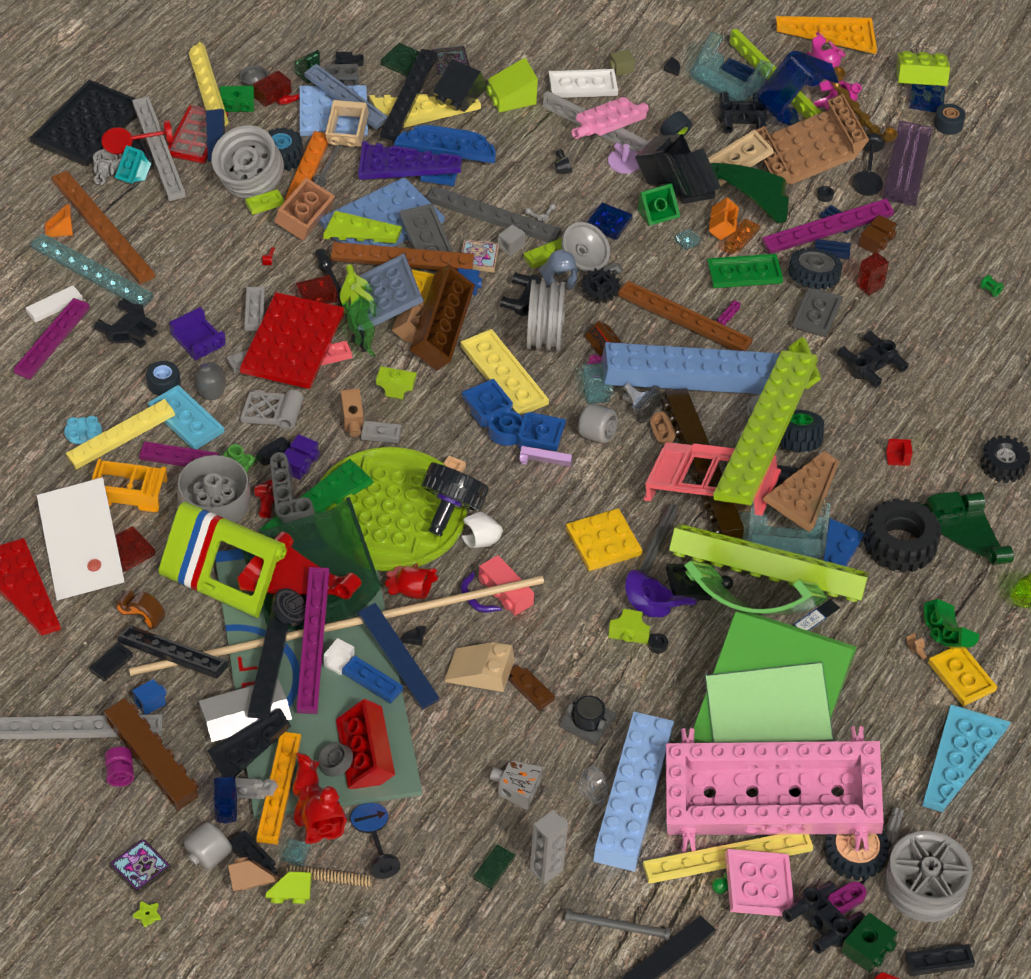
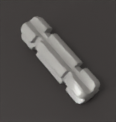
M897 807L892 809L885 833L890 846L895 844L904 813L903 809Z

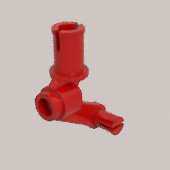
M272 479L255 486L254 489L255 497H259L261 501L258 514L262 518L271 517L272 504L275 503Z

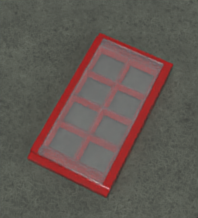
M193 105L187 108L173 135L174 143L168 145L171 157L206 163L208 159L206 108Z

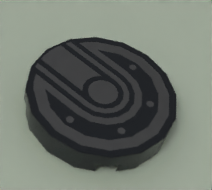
M280 589L272 597L273 604L271 606L275 616L284 624L289 623L293 627L301 625L305 620L306 602L304 598L292 589Z

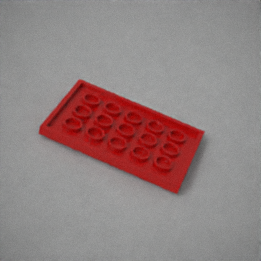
M275 292L240 366V373L311 389L344 316L345 308Z

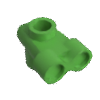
M237 444L229 446L223 456L232 458L240 463L246 473L256 461V457L243 453V448Z

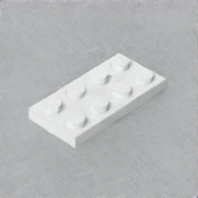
M614 69L549 71L548 77L551 93L561 98L618 96Z

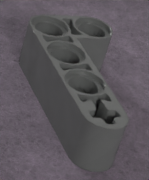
M282 452L275 453L270 458L275 510L281 524L292 526L312 521L316 517V511L311 500L306 497L295 499L292 470L287 456Z

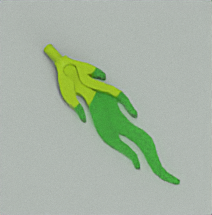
M349 264L346 266L348 275L340 292L342 307H344L343 312L344 314L348 313L347 323L350 330L356 336V344L360 345L362 340L358 329L360 324L365 333L364 348L370 356L375 357L376 355L371 348L375 327L369 319L368 307L370 306L372 315L376 317V302L365 291L372 292L370 284L365 279L356 275L353 265Z

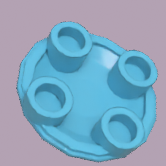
M95 416L69 418L64 430L65 437L75 444H83L102 433L101 424Z

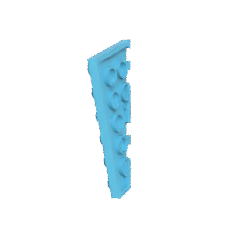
M951 705L922 806L943 812L1003 736L1011 722Z

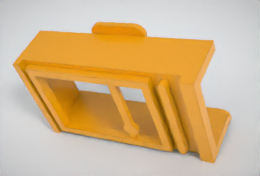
M98 458L91 480L102 478L103 474L130 479L127 488L105 486L109 506L112 503L138 506L140 511H159V493L162 483L168 480L166 467L156 468L101 461ZM144 479L141 490L132 489L134 480Z

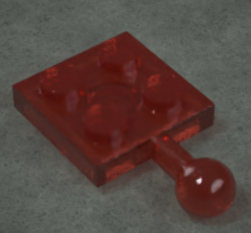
M133 526L115 535L122 572L156 555V550ZM98 559L90 560L87 564L88 570L92 572L98 571L101 568V561Z

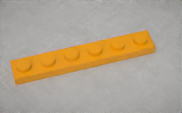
M285 732L279 737L270 780H274L278 787L273 796H266L256 837L257 842L276 845L279 843L297 762L296 753L299 752L301 744V734Z

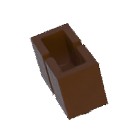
M878 215L871 222V225L861 233L859 247L875 255L881 250H885L890 240L893 241L896 237L897 223Z

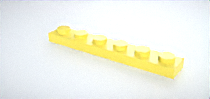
M163 399L66 452L67 458L77 470L175 416V412L168 402Z

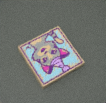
M464 240L462 253L474 254L473 270L495 272L499 243Z

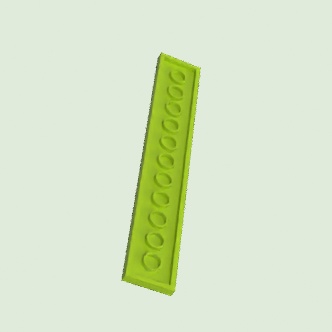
M781 351L713 494L714 500L752 505L818 361L817 355Z

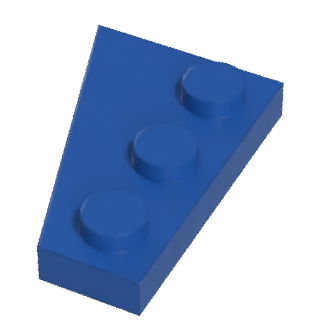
M830 518L824 561L847 566L864 539L865 533Z

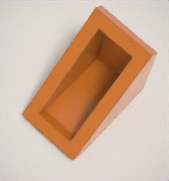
M66 204L45 223V236H73V222L69 204Z

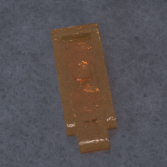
M745 218L736 228V231L725 240L724 250L731 254H734L736 251L740 252L759 232L760 225Z

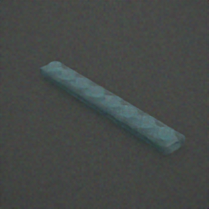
M44 233L31 243L32 249L122 299L125 298L134 304L139 303L143 307L153 299V293Z

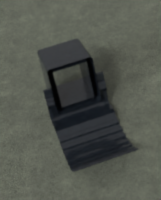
M683 134L655 136L635 156L648 185L672 183L674 192H682L689 196L706 194L721 188L704 148L691 152Z

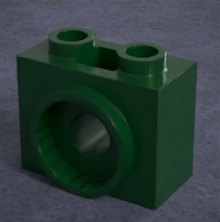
M869 912L846 938L841 953L870 973L874 967L879 968L887 952L892 953L898 944L896 942L898 932Z

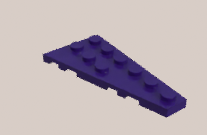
M362 141L358 176L359 180L461 173L462 157L445 153L435 155L432 154V151L422 153L418 152L417 149L400 146L383 147L380 143L370 145L367 141Z

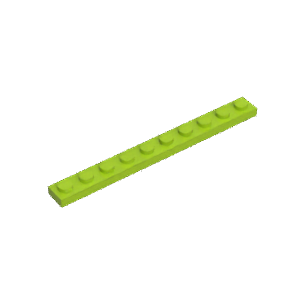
M737 28L731 30V46L758 70L806 119L822 113Z

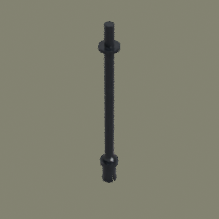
M318 249L315 251V256L319 262L318 266L320 270L325 271L341 307L345 308V316L353 331L351 339L353 342L359 343L362 352H367L369 350L365 341L367 333L364 330H356L348 306H343L341 303V288L331 269L333 263L328 258L325 249Z

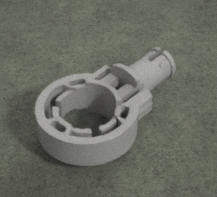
M102 149L93 155L94 172L97 173L94 177L95 183L99 184L101 181V185L104 184L106 177L110 176V171L111 175H113L118 170L122 154H111Z

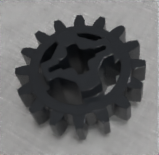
M594 268V272L589 270L587 275H583L581 287L582 293H585V298L591 297V302L597 300V303L600 304L601 300L607 303V299L613 301L614 296H618L620 284L619 278H616L615 273L610 274L609 269L605 272L604 268H601L600 271Z

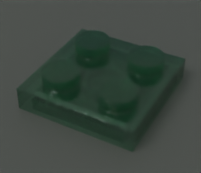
M399 42L381 59V65L408 77L420 51Z

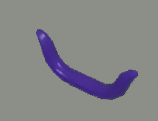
M471 572L462 581L460 586L461 593L470 592L468 585L474 579V572ZM476 599L467 600L470 606L479 612L502 611V608L499 606L481 605Z

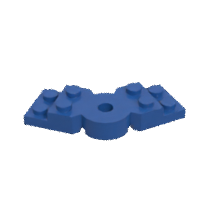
M495 379L462 392V398L471 408V415L480 426L488 428V436L493 442L504 446L517 444L520 449L521 446L558 451L566 419L533 412L523 414L522 417L513 411V402Z

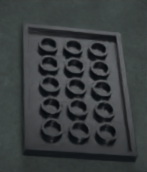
M89 79L30 137V142L88 166L93 161V155L97 151L104 149L102 146L104 133L112 128L125 129L137 117L132 100L136 98Z

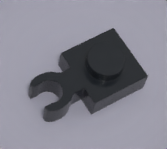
M344 51L336 52L335 64H358V66H363L364 55H352V52Z

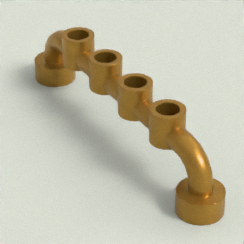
M835 67L831 76L833 78V87L838 93L837 96L844 94L854 114L858 116L861 126H866L869 129L867 134H878L884 138L885 143L893 142L898 135L897 131L892 127H887L883 135L880 133V128L877 125H873L869 120L870 116L861 111L859 103L850 98L849 91L840 86L839 81L843 80L846 71L842 67Z

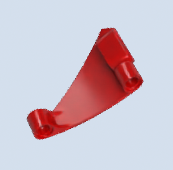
M280 532L274 539L285 544L286 555L282 560L276 562L267 593H277L280 589L287 588L294 590L300 595H307L309 567H321L292 548V537L286 532ZM255 556L237 577L240 590L255 592L264 564L263 558ZM329 572L328 595L334 594L341 598L349 599L361 586L360 578L353 573L338 577Z

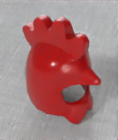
M418 563L413 566L394 567V571L387 572L388 580L385 581V586L389 588L388 593L390 595L401 593L412 599H426L432 583L438 580V576L435 574L437 569L417 568Z

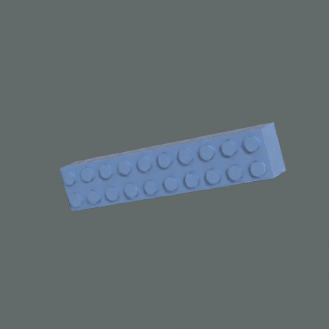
M605 342L602 355L604 385L624 386L629 382L631 386L687 388V390L761 394L780 353Z

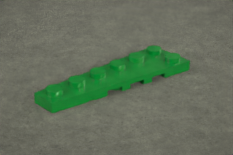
M349 459L300 498H309L316 514L321 515L326 512V508L333 504H340L346 496L351 493L355 495L374 482L366 472ZM277 515L262 526L260 531L263 535L274 539L280 532L290 534L306 523L284 526Z

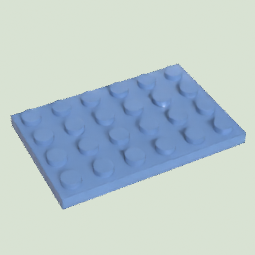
M404 177L324 215L320 219L319 224L326 230L334 212L339 211L402 226V232L397 243L373 242L372 239L357 241V238L339 240V237H333L337 242L394 247L408 240V236L399 218V211L431 203ZM434 207L440 223L445 222V217Z

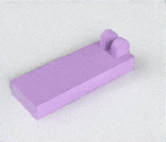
M521 446L520 463L522 465L527 464L528 459L569 467L572 465L573 459L570 454Z

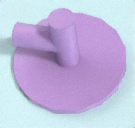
M616 143L614 146L616 150L610 153L608 157V164L611 169L619 173L637 171L640 168L635 158L638 153L630 150L628 144L622 146L620 143Z

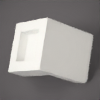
M337 638L324 654V667L342 675V668L355 655L354 646Z

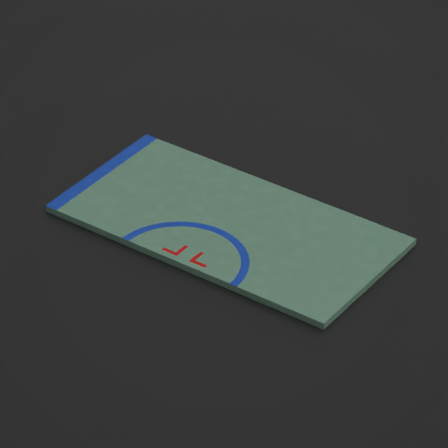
M321 538L293 542L292 548L319 567L329 568L331 574L343 577L348 573H353L361 580V586L349 599H344L334 594L327 596L325 624L359 617L358 612L373 603L377 604L381 612L386 611L378 570L363 568L345 561L333 553L323 543ZM242 549L218 551L215 557L218 581L240 590L237 577L256 555ZM240 590L251 596L254 594V591ZM266 593L259 618L222 603L228 646L265 638L272 609L271 605L273 604L272 597L275 593ZM301 595L306 602L307 595ZM304 622L295 627L290 624L288 632L304 629ZM360 624L324 633L318 714L297 713L303 637L286 641L278 679L286 696L292 717L291 720H288L291 727L286 732L301 734L300 753L308 755L311 760L318 761V755L324 746L333 742L340 743L336 719L363 699L382 706L395 775L379 786L349 789L345 772L339 776H326L321 772L318 765L316 772L319 778V786L323 789L327 786L335 788L339 796L338 801L342 807L421 796L422 788L402 692L390 704L346 675H339L324 667V654L338 638L354 646L355 656L400 683L399 675L366 626ZM263 646L229 654L235 690L254 685ZM279 738L246 767L248 779L255 778L262 781L270 779ZM298 757L285 815L294 814V809L299 800V797L294 796L292 791L299 766ZM265 798L251 799L254 819H261Z

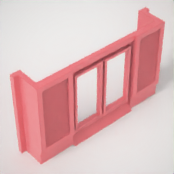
M666 442L645 483L646 494L644 501H652L657 489L713 496L716 487H710L709 483L720 460L729 461L735 448ZM774 455L755 495V515L763 516L767 503L762 499L774 490L780 476L781 469H777L776 455ZM694 457L713 459L701 485L683 483Z

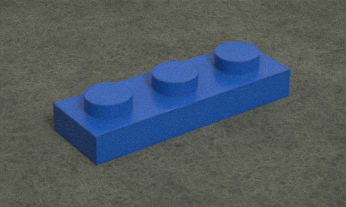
M355 655L342 668V674L390 704L403 691V685Z

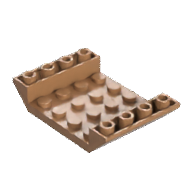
M844 94L828 100L829 110L769 134L765 126L756 130L773 148L774 153L763 159L770 173L785 178L789 184H794L857 157L869 139Z

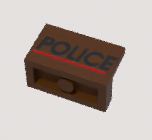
M599 320L585 335L600 357L603 355L605 342L622 343L612 328Z

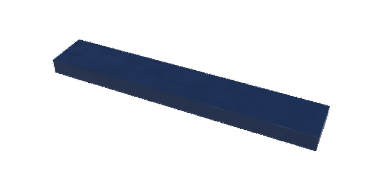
M373 603L359 611L358 616L421 710L438 702L439 696L377 604Z

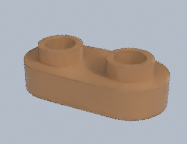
M664 412L655 413L650 420V424L657 441L662 445H665L666 442L672 443L676 433L669 416Z

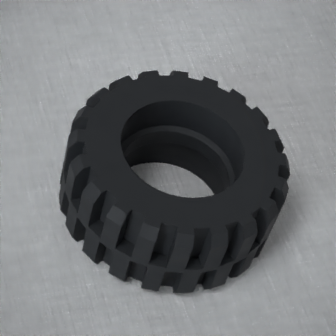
M899 498L893 499L891 502L887 500L882 502V505H877L869 515L864 535L865 549L869 555L871 554V558L875 562L878 561L879 565L883 568L886 566L891 571L900 570L903 573L907 570H910V572L917 571L918 568L922 569L931 563L937 552L941 537V526L939 521L936 520L935 514L933 512L930 513L928 507L921 506V503L917 501L911 502L910 499L899 500ZM903 530L915 536L916 539L903 541L891 536L888 532Z

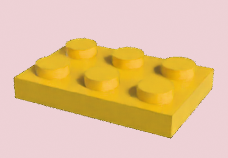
M950 648L929 658L928 664L963 707L997 690V685L967 649Z

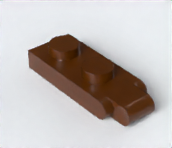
M519 665L512 667L509 675L510 683L538 711L555 701V695L527 668L522 669Z

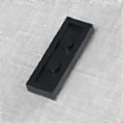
M969 944L908 952L904 957L910 977L973 968L975 966V960Z

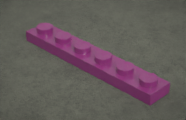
M73 298L14 367V373L31 380L90 309L89 303Z

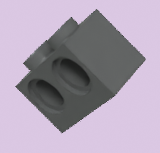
M358 64L324 65L328 73L346 86L359 85Z

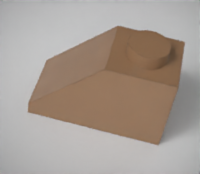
M247 857L235 859V864L228 865L233 891L256 888L277 883L280 880V877L256 861L247 860Z

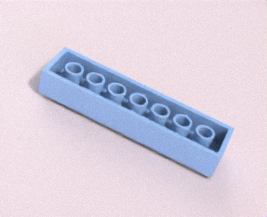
M633 712L595 846L593 862L636 871L666 759V743H670L674 721Z

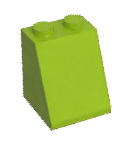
M523 58L490 77L486 93L491 97L494 107L496 106L499 113L535 105L537 102L538 78L527 59Z

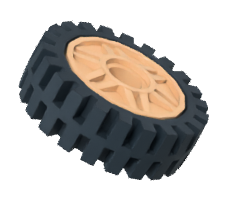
M883 830L882 834H868L869 850L864 852L862 841L860 842L859 852L855 851V834H827L824 855L827 858L828 865L832 864L831 869L834 872L838 869L840 876H843L845 873L847 874V879L851 880V877L854 876L855 880H860L862 876L863 880L869 878V875L871 877L876 876V873H880L888 857L889 843L887 835H884Z

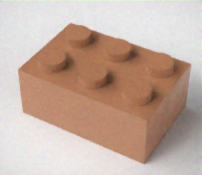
M305 178L278 209L274 222L304 241L320 222V219L329 212L335 196L313 181Z

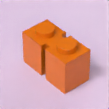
M728 197L712 206L709 231L719 240L736 231L739 207Z

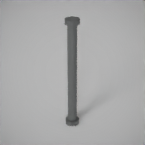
M567 909L565 922L568 923L570 921L662 937L666 941H669L671 930L669 927L662 929L575 913L571 909Z

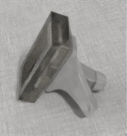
M629 382L624 385L626 392L623 393L622 399L633 404L637 421L645 423L662 403L663 398L660 387L653 385L648 391L639 392Z

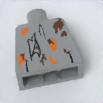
M510 761L505 771L494 767L490 779L499 782L498 794L501 797L528 810L542 780L543 767Z

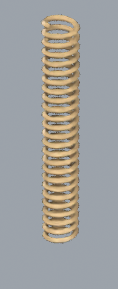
M290 865L289 872H295L296 866H293L292 871V865ZM314 868L312 880L348 883L349 885L352 884V886L354 884L355 886L362 885V887L365 885V887L369 886V888L372 886L370 875H368L367 880V875L364 878L362 874L360 880V873L358 878L357 873H355L353 880V872L351 873V878L350 872H348L346 880L347 872L344 873L343 878V871L341 875L340 871H338L336 878V870L334 875L333 870H331L329 877V869L327 870V875L326 869H324V873L323 869H321L319 875V868L317 873L316 868Z

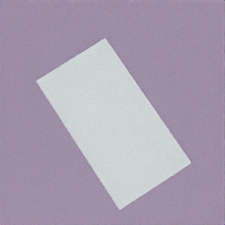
M103 477L37 495L56 600L125 582Z

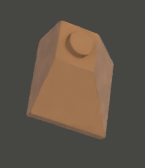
M423 303L402 312L395 320L392 331L404 342L412 343L424 308Z

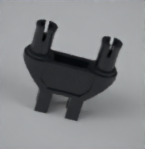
M515 272L512 277V283L525 286L526 288L518 300L503 296L500 301V307L514 310L518 315L527 316L529 314L531 282L536 280V284H541L542 279L534 274L527 276Z
M125 298L119 301L118 308L127 313L119 321L110 325L99 319L94 324V329L103 333L107 340L113 343H132L140 348L146 345V341L143 340L145 334L152 338L158 334L157 330L154 329L157 327V323L145 317L143 305L131 303Z

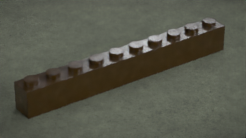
M687 388L665 392L662 406L664 411L668 413L676 433L675 438H678L679 444L710 445ZM694 457L689 468L691 479L695 480L696 485L702 484L713 459ZM719 465L709 483L710 487H717L722 477ZM701 495V503L703 508L707 510V518L709 523L713 525V532L743 540L744 526L735 504L714 500V496Z

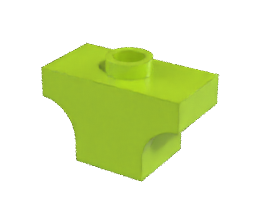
M380 366L376 385L384 388L385 396L404 399L407 391H413L417 373Z
M623 609L622 615L618 619L610 621L608 638L648 644L650 626L642 621L643 612Z

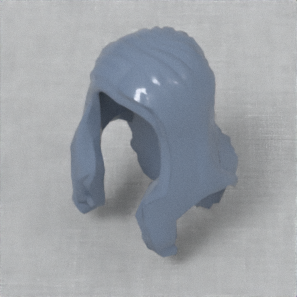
M561 249L554 251L549 256L547 263L539 268V272L546 284L550 286L551 282L555 281L554 274L560 275L566 271H571L566 288L571 290L575 287L578 270L573 254Z

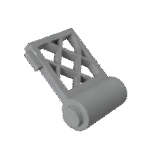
M265 390L249 392L240 418L241 423L278 425L284 430H292L295 427L304 397L297 390H289L286 394L265 393ZM253 398L262 400L256 404L252 403ZM273 400H279V402L273 406L269 403ZM265 404L269 407L262 412L258 409ZM253 411H255V412L257 413V414H256L255 416H253V417H248V416H247L249 413H251V412H253ZM271 412L275 414L274 418L265 417L267 414Z

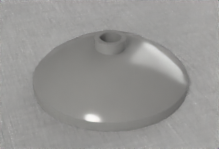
M577 222L570 225L564 231L561 241L562 250L573 254L579 270L594 272V268L600 270L607 264L610 257V246L605 235L597 227L586 222Z

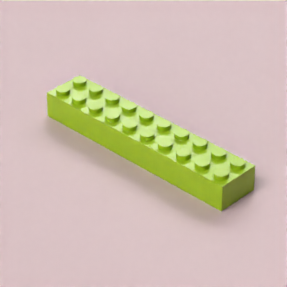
M680 523L674 528L669 551L674 552L673 555L679 557L688 555L698 562L707 560L711 561V564L714 566H731L730 569L733 571H750L749 574L752 576H769V580L780 582V580L788 581V585L794 586L793 584L799 579L814 582L821 590L827 591V595L838 597V595L846 596V600L852 602L862 600L869 576L867 571Z

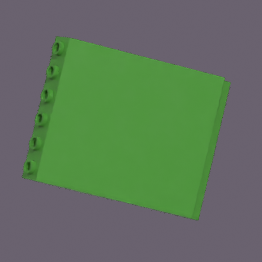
M739 610V612H735L713 675L822 663L831 724L834 709L853 663L857 647L755 613ZM708 689L693 728L695 730L694 743H714Z

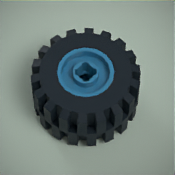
M286 127L269 130L268 133L282 154L284 170L291 171V168H297V165H300L303 158L301 135L297 131L293 132V129H287Z

